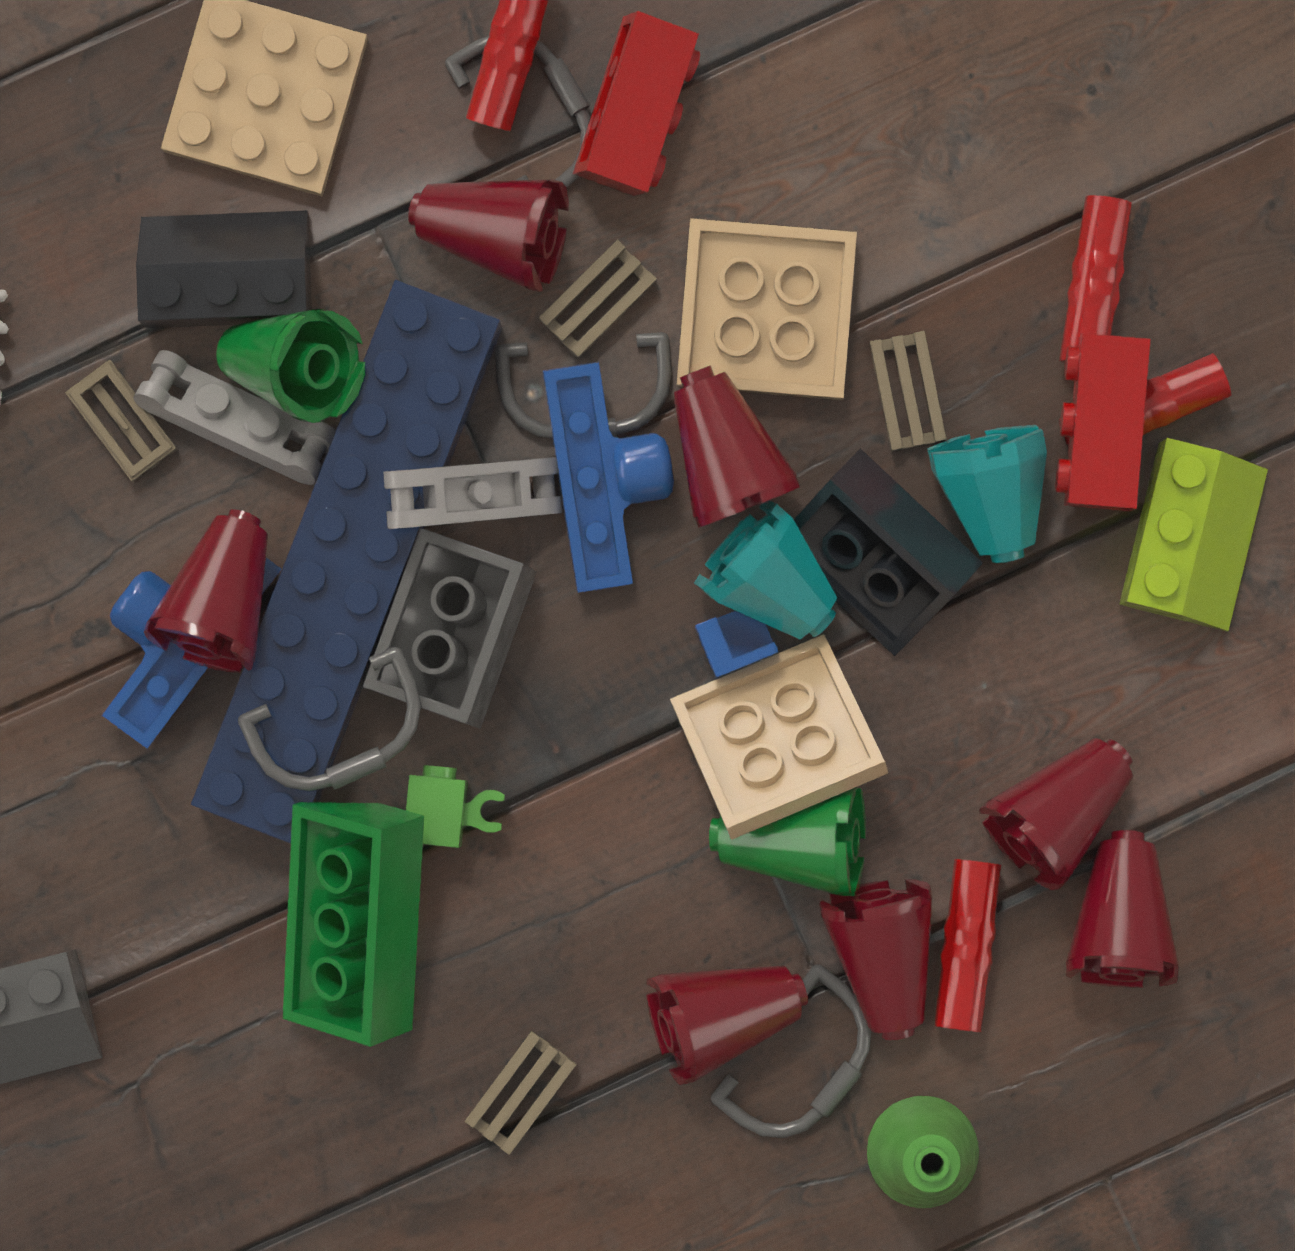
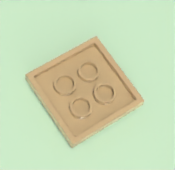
M204 0L161 146L162 151L323 197L368 42L367 34L246 0Z
M690 218L676 387H683L680 377L711 365L714 375L726 372L739 392L843 400L857 232Z
M824 634L670 699L731 840L888 774L883 756Z

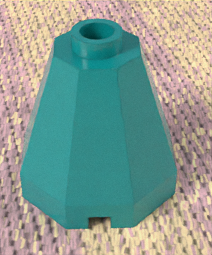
M1037 425L1001 427L984 431L986 436L971 440L970 434L958 436L927 448L931 470L980 556L990 555L992 563L1010 562L1024 557L1023 549L1035 544L1047 458L1043 430L1039 429Z
M770 500L766 501L759 508L767 515L759 521L751 514L741 520L705 563V566L713 572L710 578L707 579L699 574L694 584L714 601L793 637L801 639L808 633L816 637L833 621L836 612L832 609V606L837 596L794 519L777 503Z

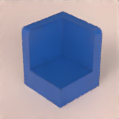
M733 611L719 618L715 617L695 625V630L715 679L779 653L766 624L740 612Z

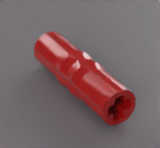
M549 0L499 1L497 11L491 23L489 38L483 50L482 63L467 112V119L494 128L511 131L526 77L532 65L534 50L540 38L542 22Z
M1088 195L1085 197L1078 247L1072 263V281L1067 292L1068 309L1060 362L1065 363L1067 347H1077L1078 338L1082 333L1111 336L1114 315L1120 300L1119 285L1124 274V253L1132 202L1108 196Z
M1212 353L1166 374L1147 380L1143 435L1232 396L1228 379L1216 355ZM1063 436L1069 448L1070 437Z
M954 859L949 909L943 928L944 945L940 954L941 974L934 1024L936 1027L982 1032L988 976L993 963L992 946L996 937L995 917L1001 864Z

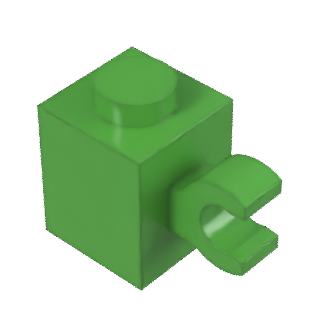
M423 765L422 776L409 775L406 811L424 815L423 844L460 848L462 845L463 826L477 827L484 832L502 830V823L488 822L482 817L481 808L489 800L505 801V794L496 790H485L477 794L472 801L466 803L468 781L456 779L457 768Z

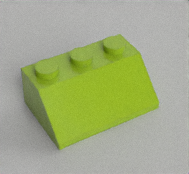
M1170 438L1160 442L1119 605L1229 631L1268 469L1219 450Z

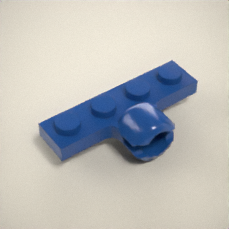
M599 362L542 370L576 591L579 593L633 584L623 522L624 509L631 504L665 499L673 492L674 477L669 447L665 439L656 433L625 438L612 436L608 425Z
M266 558L262 594L281 570L280 567L268 558ZM151 571L138 574L112 607L110 618L113 626L138 643L145 654L141 664L102 714L104 718L145 748L150 746L208 668L182 659L185 651L172 642L169 643L166 652L146 638L144 630L147 621L171 586Z

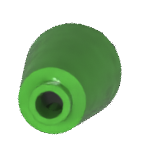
M914 1096L891 1104L876 1119L868 1137L867 1158L875 1182L890 1198L910 1207L932 1208L953 1200L969 1185L978 1165L979 1146L971 1122L955 1105L935 1096ZM926 1154H938L937 1160L931 1166L921 1168V1160Z

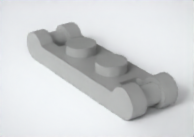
M161 350L158 352L150 366L153 371L149 381H143L133 397L139 407L297 482L312 485L316 482L322 468L320 460L323 454L328 453L336 432L334 428L324 422L309 423L297 420L271 403L188 365L183 358L171 351ZM172 385L186 391L182 400L168 393ZM290 439L303 445L300 452H291L285 449Z
M556 457L383 472L384 487L391 491L392 511L386 512L388 529L562 513L561 496H556L554 474H558ZM531 476L533 479L534 498H531L529 477ZM423 486L424 508L414 509L413 487Z

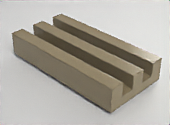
M617 240L539 317V320L579 359L657 282V278L650 271H647L641 265V262L634 255L632 256L626 250V247ZM618 258L624 265L561 326L556 319ZM633 273L639 281L577 342L571 334Z
M925 331L914 332L905 336H894L885 340L870 341L869 346L891 452L946 441ZM907 347H915L932 432H922L906 353ZM894 350L911 436L903 438L900 436L884 352Z
M110 359L65 392L133 483L140 479L146 471L160 464L162 459L178 450L154 416L135 403L133 397L136 392ZM107 376L160 446L155 450L151 451L100 383ZM90 389L143 458L135 465L82 396Z
M532 1030L464 1122L477 1129L484 1137L491 1142L493 1141L501 1147L500 1149L510 1155L577 1063ZM533 1047H536L543 1054L491 1124H489L481 1117ZM553 1060L561 1067L509 1137L505 1136L500 1132V1129Z

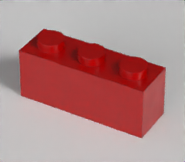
M640 11L623 16L573 171L574 175L632 196L648 193L650 186H657L666 164V156L661 155L666 135H672L675 132L681 119L683 104L677 101L683 82H689L692 79L698 66L700 51L694 48L699 33Z
M1082 333L1078 338L1077 347H1067L1065 380L1074 381L1073 403L1063 402L1060 436L1070 437L1068 459H1058L1055 492L1065 493L1064 506L1121 511L1137 509L1151 339Z

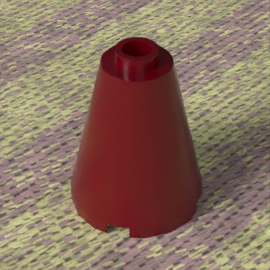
M552 179L427 184L422 193L414 194L409 207L408 221L411 226H415V233L419 239L526 289L540 292L543 291L541 283L550 284L561 259L567 228L558 227V209L569 211V198L567 187L564 183Z
M710 365L680 377L683 388L673 392L692 514L698 528L800 488L796 473L726 372L714 375Z
M236 509L229 510L228 515L215 516L147 621L144 634L149 641L166 652L169 643L172 642L185 651L182 659L211 669L232 673H240L242 666L248 671L252 669L256 657L268 533L260 527L261 520L258 517Z
M1093 738L989 799L979 809V814L989 815L982 824L995 844L1014 865L1021 869L1026 863L1030 864L1040 872L1034 879L1035 882L1050 890L1060 889L1068 881L1132 781L1133 773L1129 767L1133 763L1132 758L1115 740L1109 739L1107 742H1104L1101 739Z
M1131 830L1111 832V839L1099 843L1066 960V977L1071 979L1081 971V982L1125 988H1143V980L1145 977L1159 976V987L1177 983L1179 965L1156 846L1151 842L1145 841L1144 833Z
M905 879L906 890L890 889L888 880L860 884L855 896L842 897L830 894L831 904L823 900L819 903L821 917L870 1031L881 1033L884 1040L908 1038L915 1034L914 1028L921 1025L925 1020L932 892L931 886L927 882L916 879Z
M784 965L659 974L647 979L646 982L648 986L656 989V992L646 995L656 1041L662 1055L673 1053L678 1067L669 1069V1072L679 1085L697 1081L798 1021L802 1016L801 1007L808 1004V996L801 976L798 973L791 975Z

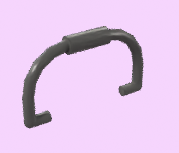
M489 36L474 41L445 60V66L459 89L471 82L461 65L483 53ZM538 41L534 54L545 65L543 70L570 116L576 117L581 131V149L590 121L587 110L590 104L562 58L557 59L544 43ZM580 149L572 166L555 179L562 181L566 187L570 186L580 177L573 174ZM524 175V176L518 178L517 180H529V179H528V177H527L526 175Z
M664 332L636 334L637 348L656 346L658 369L656 391L648 405L635 416L620 421H615V418H608L609 430L614 437L638 430L658 415L669 395L672 373L669 336ZM527 342L498 345L495 348L497 386L503 407L518 426L538 437L553 438L551 425L542 424L528 416L516 402L512 389L509 357L528 356Z
M392 647L369 657L374 671L392 663L404 690L407 703L405 721L393 741L380 750L378 746L327 768L326 774L313 777L290 774L272 760L265 750L254 725L272 716L267 704H264L241 714L238 718V724L253 757L265 774L287 788L314 791L333 786L334 790L387 767L386 762L403 751L416 732L421 710L417 684L402 650L399 647Z
M820 964L814 965L802 979L807 996L820 981L844 1001L852 1011L858 1028L856 1049L849 1062L844 1061L810 1104L813 1108L800 1119L785 1124L764 1123L749 1115L731 1101L728 1096L739 1082L728 1074L711 1095V1102L740 1126L760 1136L787 1138L809 1130L824 1116L829 1118L862 1076V1073L859 1071L870 1051L871 1031L867 1026L854 992Z

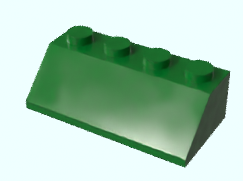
M299 802L293 804L283 1019L369 1047L412 1030L424 815L381 803Z

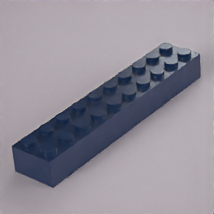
M398 280L394 281L363 360L365 362V376L359 394L347 411L342 414L258 630L256 657L253 667L250 671L244 667L191 802L192 806L291 843L293 804L299 802H319L323 789L304 791L287 788L265 774L249 749L238 724V718L243 713L267 704L272 716L254 725L265 750L276 765L290 774L305 777L326 774V769L332 767L371 665L369 657L374 656L419 529L425 528V526L388 529L386 512L392 511L391 491L384 487L383 472L449 466L501 333L502 325L499 319ZM423 486L413 487L414 509L424 508Z

